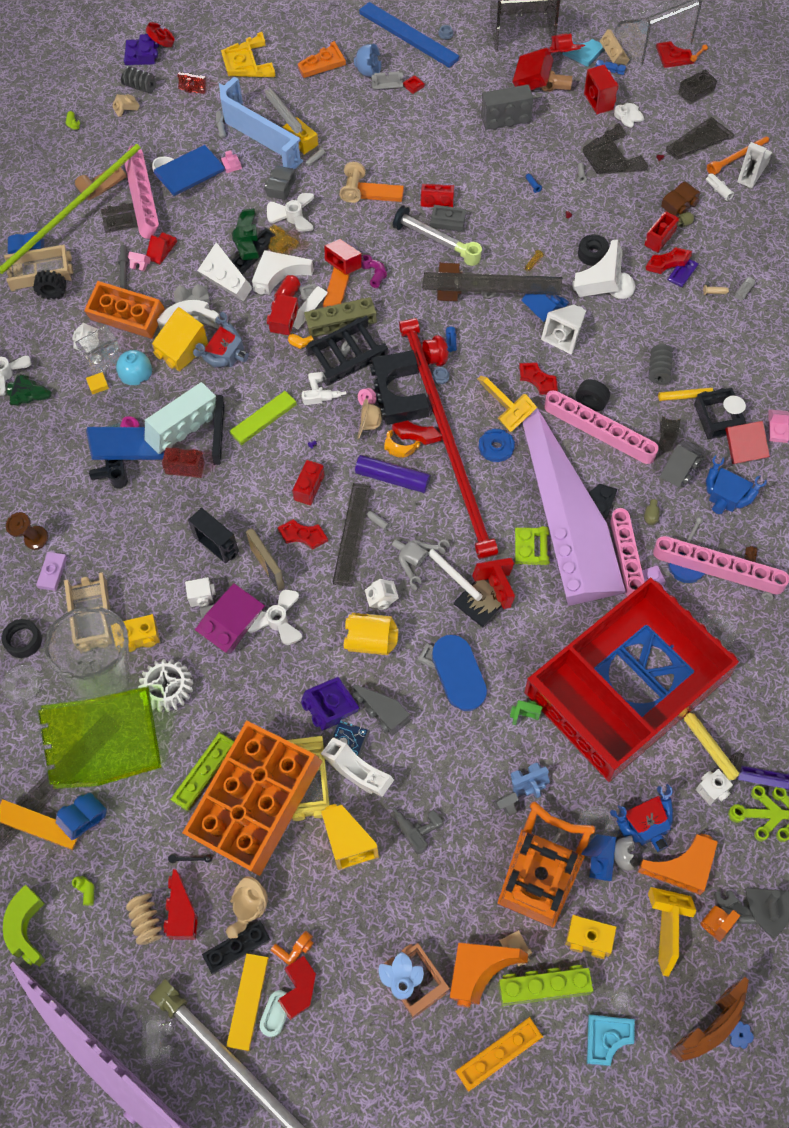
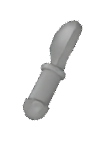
M217 111L218 135L220 138H225L226 132L222 122L224 115L222 111Z

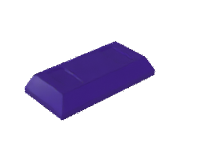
M689 259L685 267L676 266L667 280L679 287H683L699 263Z

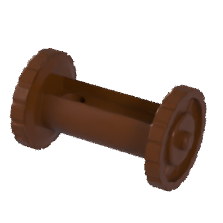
M23 512L12 514L6 521V531L14 537L23 535L25 545L29 549L38 550L42 548L48 541L47 530L42 526L31 527L29 516Z

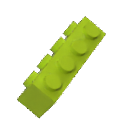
M582 965L571 966L568 971L552 968L548 969L545 974H538V971H529L522 977H516V974L503 975V979H499L498 982L501 1007L591 995L593 992L589 968H583Z

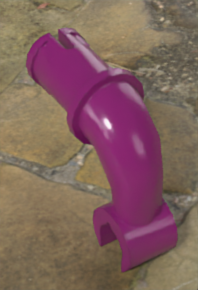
M363 255L361 267L363 269H375L370 285L373 288H378L382 280L387 277L386 268L383 263L373 260L370 255Z

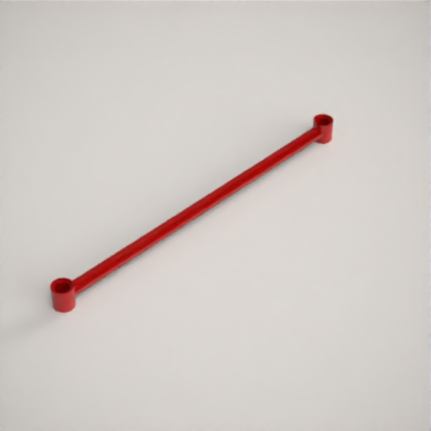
M417 318L400 321L399 328L400 332L403 333L401 335L402 337L407 336L411 349L414 350L417 367L478 540L475 543L476 553L479 554L477 555L478 559L498 555L495 539L488 538L417 335L420 333Z

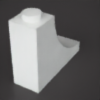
M751 142L748 146L737 182L753 188L768 165L772 152L766 150L767 148Z
M618 240L611 241L608 252L596 265L585 271L575 273V280L572 285L573 290L577 292L579 297L619 291L622 248Z
M264 250L252 279L253 291L258 294L270 295L273 288L283 281L287 275L312 276L314 271L313 260Z

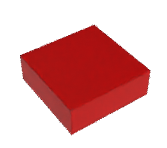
M414 75L404 81L403 86L414 94L424 88L425 83Z

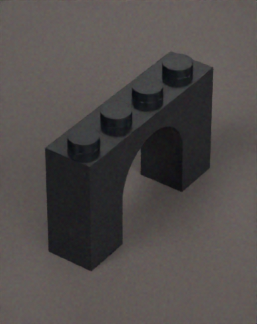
M414 350L373 357L370 372L371 376L375 375L373 384L375 390L379 391L377 400L379 405L382 404V419H386L387 425L429 417V405L425 393L403 397L391 393L387 388L389 383L396 378L417 374V361Z

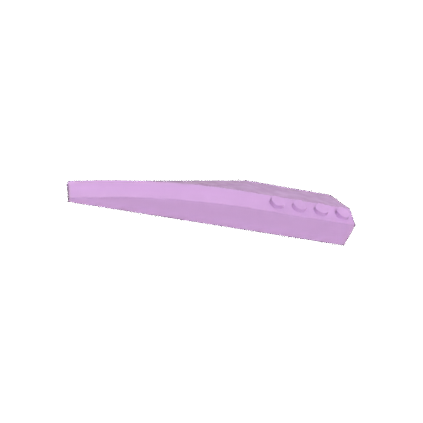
M536 408L522 423L568 606L626 593L607 523L540 411Z
M14 962L10 964L11 969L29 999L58 1040L88 1075L126 1111L123 1116L132 1124L137 1122L142 1128H190L20 965Z

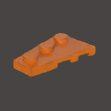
M333 41L329 47L320 49L318 54L310 55L299 62L298 69L302 77L306 78L346 65V60L335 41Z

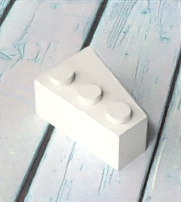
M215 243L197 271L205 279L244 301L253 287L223 249Z

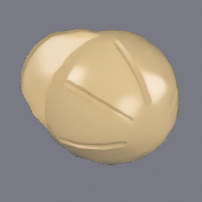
M244 877L235 888L230 900L231 903L233 902V912L238 918L236 923L229 925L226 929V934L230 939L238 938V934L246 929L249 921L259 918L266 910L268 903L267 891L253 877Z

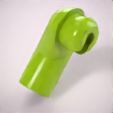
M67 112L65 124L72 130H78L80 128V121H75L74 112Z
M84 876L74 877L72 886L83 893V905H94V884Z

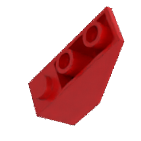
M173 869L172 876H169L168 888L171 889L170 898L166 900V911H169L168 920L164 921V933H166L170 940H196L198 916L179 872Z

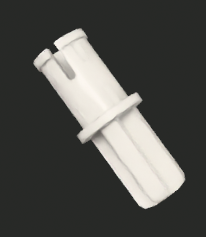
M714 174L708 175L706 182L714 188L715 193L718 192L726 201L734 196V192L725 185L724 181H720Z

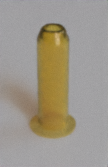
M535 250L534 256L525 266L526 271H530L537 261L544 257L542 251Z

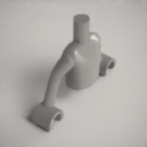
M397 539L393 541L392 546L400 550L399 562L410 579V588L412 590H417V586L413 583L418 582L421 584V579L418 576H414L408 563L418 568L427 557V550L431 549L439 550L441 554H445V549L442 546L450 547L447 540L439 541L438 545L426 544L418 540L409 541L406 545Z

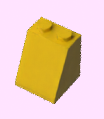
M178 307L152 342L154 355L158 359L165 360L171 369L175 368L180 372L196 358L193 351L197 349L195 346L198 343L203 344L205 347L207 346L208 340L204 325Z
M332 804L321 811L338 870L379 858L376 842L342 805Z

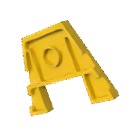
M262 32L257 33V36L254 38H246L244 43H236L221 50L228 76L276 77L272 62L256 65L253 57L252 48L266 46Z

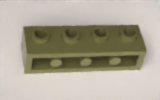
M371 297L304 312L309 336L311 335L313 338L330 334L360 317L367 316L369 318L368 325L377 323L376 310Z

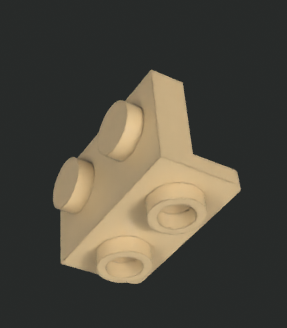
M608 29L600 39V43L613 63L626 65L630 59L613 32Z

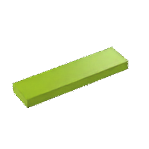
M283 391L229 431L230 435L242 446L296 406L297 403L286 391Z
M219 732L170 800L188 812L218 771L234 741Z

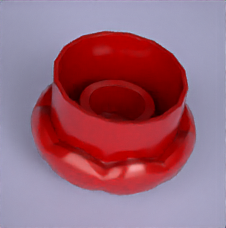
M435 335L432 339L424 340L422 346L427 363L429 365L435 364L438 367L445 365L449 354L445 339L440 335Z

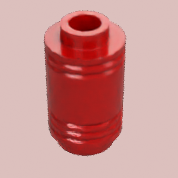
M287 275L276 291L274 300H276L277 294L294 297L301 286L299 279L294 275Z

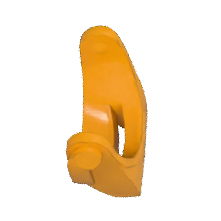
M393 430L387 432L384 450H387L390 455L405 458L413 454L420 447V441L407 446L399 445L391 439Z

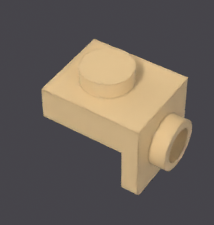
M117 94L113 102V109L118 117H122L124 110L137 111L140 106L135 97L129 94Z

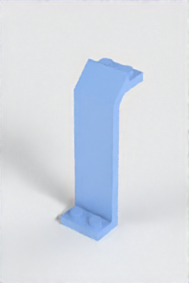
M233 77L225 85L219 83L225 123L282 155L283 167L296 169L303 162L300 159V138L241 105L243 101L238 78Z

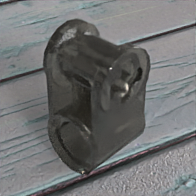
M662 416L658 446L662 451L670 452L674 449L681 419L672 420Z

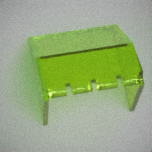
M149 686L44 704L38 710L40 725L46 723L48 725L46 728H41L43 745L51 744V748L44 749L46 766L54 765L53 769L47 770L49 785H53L54 789L100 786L162 768Z

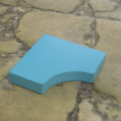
M594 39L585 43L573 42V44H585V46L581 47V49L563 52V55L588 67L604 51V48L600 42Z
M588 1015L587 1064L611 1066L612 1057L617 1049L624 1045L634 1044L635 1019Z

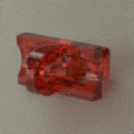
M182 72L177 74L179 79L178 89L185 90L187 93L196 92L204 94L206 92L205 76Z

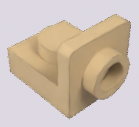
M519 930L499 940L501 947L518 948L528 953V962L530 961L529 957L532 955V951L528 949ZM518 963L517 965L520 967L526 963Z

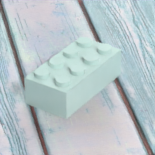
M202 382L145 419V441L158 454L168 451L176 442H181L189 433L197 431L202 424L208 423L214 418L216 396Z

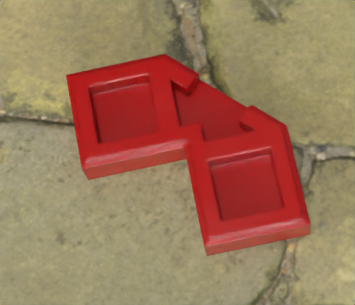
M305 956L297 959L284 969L296 987L278 1000L290 1020L308 1009L311 1003L316 973Z

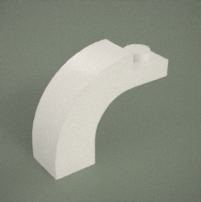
M200 300L178 302L167 308L157 319L159 328L162 330L174 311L180 307L199 322L217 329L221 326L215 322V318L218 316L220 319V315L216 311L210 310L207 302Z
M332 738L321 753L325 760L340 774L370 794L375 793L383 797L394 781L391 775L367 764L346 743L338 739Z

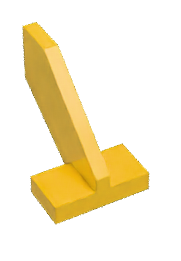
M480 376L477 379L507 409L498 417V420L509 432H512L537 408L526 394H523L512 403L487 377Z
M650 887L648 897L652 908L662 910L658 962L662 975L669 977L679 958V914L694 917L696 908L691 896Z

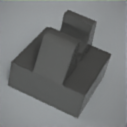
M511 792L493 801L496 810L503 809L507 816H512L517 813L514 802L519 799L515 792Z

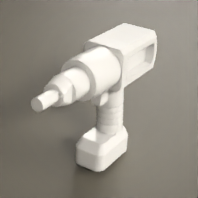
M323 372L309 373L308 377L312 390L302 392V401L304 405L319 404L322 401L346 395V391L322 390V387H318V383L323 381Z

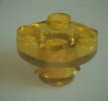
M275 224L269 228L275 234V236L271 237L270 244L268 245L271 252L282 254L288 250V245L294 249L298 248L299 241L286 234L287 232Z

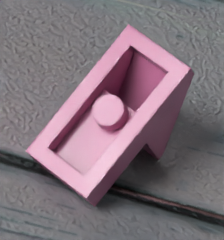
M769 409V441L787 443L789 440V412Z

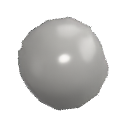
M632 835L617 840L615 844V863L625 871L634 870L633 863L635 859H632L634 855L630 854L635 849Z

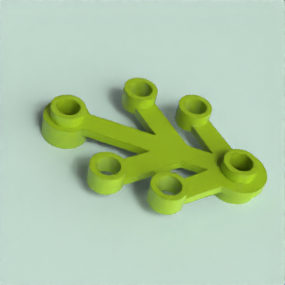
M757 785L751 790V796L759 800L769 810L745 809L742 805L735 804L729 809L728 816L735 823H740L745 818L770 819L754 833L755 838L762 842L769 837V833L782 819L789 820V810H782L765 794V789ZM776 787L772 791L773 798L781 801L789 809V797L787 796L786 789ZM755 790H759L761 795H756ZM776 791H781L783 796H778ZM739 809L742 812V815H737L735 813V810ZM789 824L777 831L776 838L778 841L786 842L789 840ZM758 831L764 832L765 837H760ZM780 832H784L787 837L782 838Z

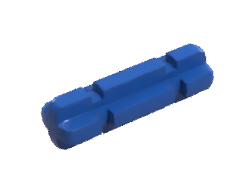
M597 60L595 67L605 64L611 73L618 72L619 75H624L626 70L625 65L620 64L618 66V64L608 61L604 63L603 60Z

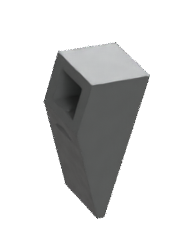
M356 684L352 686L354 699L359 704L363 703L366 706L365 711L372 719L375 717L380 722L378 725L384 733L388 732L393 736L410 722V714L396 699Z

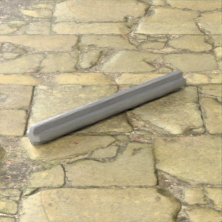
M271 88L265 90L266 97L296 134L302 132V125Z

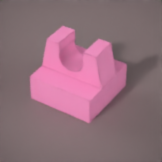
M231 150L225 152L226 157L221 158L226 173L242 169L237 155H232Z
M129 252L130 268L136 269V265L140 264L139 270L145 271L147 265L150 264L151 258L143 254Z

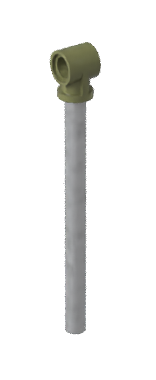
M164 979L149 995V998L163 1012L166 1010L170 1019L176 1017L284 1128H305L186 1008L187 1001L184 998L181 999L177 990Z

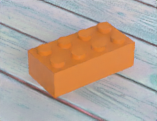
M97 281L84 312L93 321L152 339L158 327L157 319L165 311V308L159 299Z

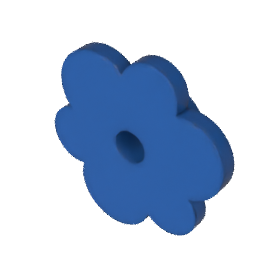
M739 1021L730 1033V1043L733 1047L740 1046L745 1049L748 1043L753 1041L754 1036L750 1032L751 1028L748 1024H743Z

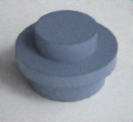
M443 25L440 27L438 35L442 39H450L453 36V30L451 26Z
M437 367L432 373L433 381L437 384H444L449 380V372L444 367Z

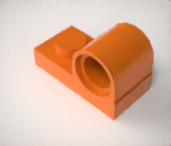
M713 906L700 924L708 933L721 942L737 922L740 915L734 910L727 914L721 908Z

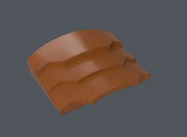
M746 977L731 985L715 1002L723 1011L704 1032L698 1027L684 1035L670 1052L679 1062L697 1058L721 1044L734 1030L742 1016L749 982Z

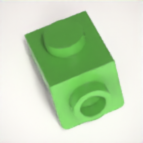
M518 700L517 707L512 706L510 718H513L512 725L516 726L519 715L539 720L542 706L533 701L524 702Z

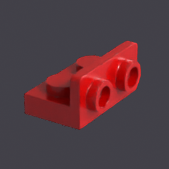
M422 184L421 207H434V205L453 207L455 185Z

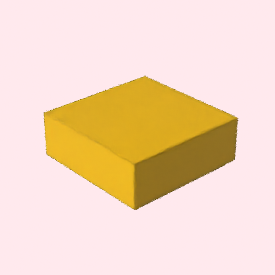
M103 372L86 378L92 395L109 389Z

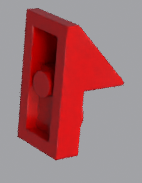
M163 232L159 237L151 235L146 256L150 257L152 262L160 265L177 243V238Z

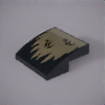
M487 580L475 581L471 584L482 595L481 600L476 601L465 590L454 602L455 606L482 628L490 623L496 614L503 609L501 603L496 598L493 587L490 586Z

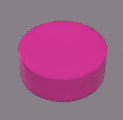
M131 416L124 417L120 424V427L140 426L138 420Z

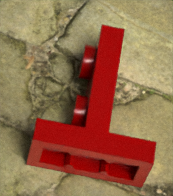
M512 558L476 563L472 574L474 580L489 579V584L493 587L496 598L501 603L503 609L511 608L515 594L506 576L510 575L514 566Z

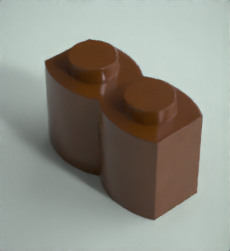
M684 181L663 198L661 207L677 217L687 212L691 206L697 205L700 192Z

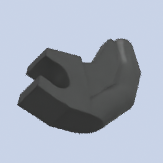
M720 891L714 893L717 907L724 910L727 914L734 910L740 915L737 920L738 923L758 924L749 908L739 903V900L732 891L726 892L727 900L721 898Z

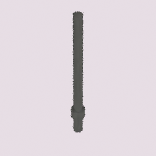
M121 245L120 255L118 256L120 288L127 290V246Z

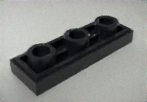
M261 920L247 927L243 932H240L238 938H228L203 953L202 956L213 975L246 956V953L249 954L268 943L271 939ZM234 944H240L238 950H233Z

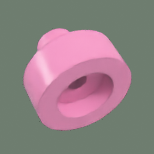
M371 388L360 390L358 393L359 403L363 405L366 398L368 403L374 405L376 402L374 390Z

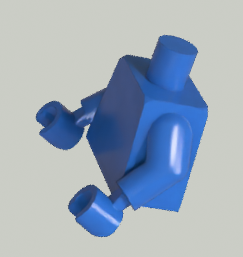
M714 456L712 459L714 465L710 467L706 478L707 493L710 494L709 501L715 503L712 510L716 514H722L725 509L733 512L736 508L741 509L750 505L759 494V489L767 485V480L762 485H759L758 480L761 476H757L755 478L756 485L753 487L754 483L724 468L719 470V466L724 463V458H722L720 464H716V456Z

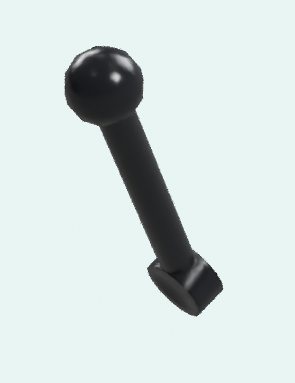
M171 854L168 857V861L172 864L176 861H205L209 863L212 861V856L207 854L198 857H176L174 854Z

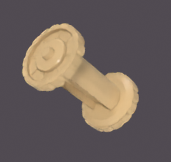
M349 162L345 165L344 173L348 177L346 186L340 189L339 194L343 201L356 203L361 199L358 183L359 179L365 176L366 170L358 162Z

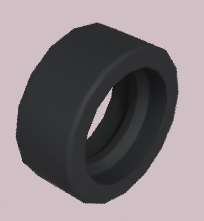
M18 619L9 623L4 628L1 640L4 648L10 655L16 658H26L35 654L40 648L42 634L30 620ZM29 629L33 633L30 643L22 648H14L11 645L12 636L19 630Z

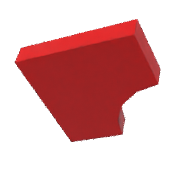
M672 41L656 44V49L664 68L694 64L690 60L692 56L690 49L678 48Z

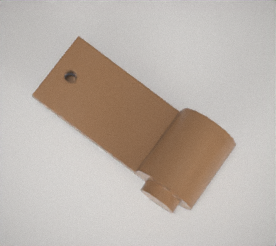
M120 167L92 192L86 200L99 196L127 177L126 173ZM104 172L92 180L87 175L77 177L75 180L76 188L82 193Z

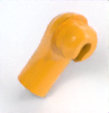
M296 334L288 336V342L299 349L306 347L310 341L314 340L311 335L305 338Z

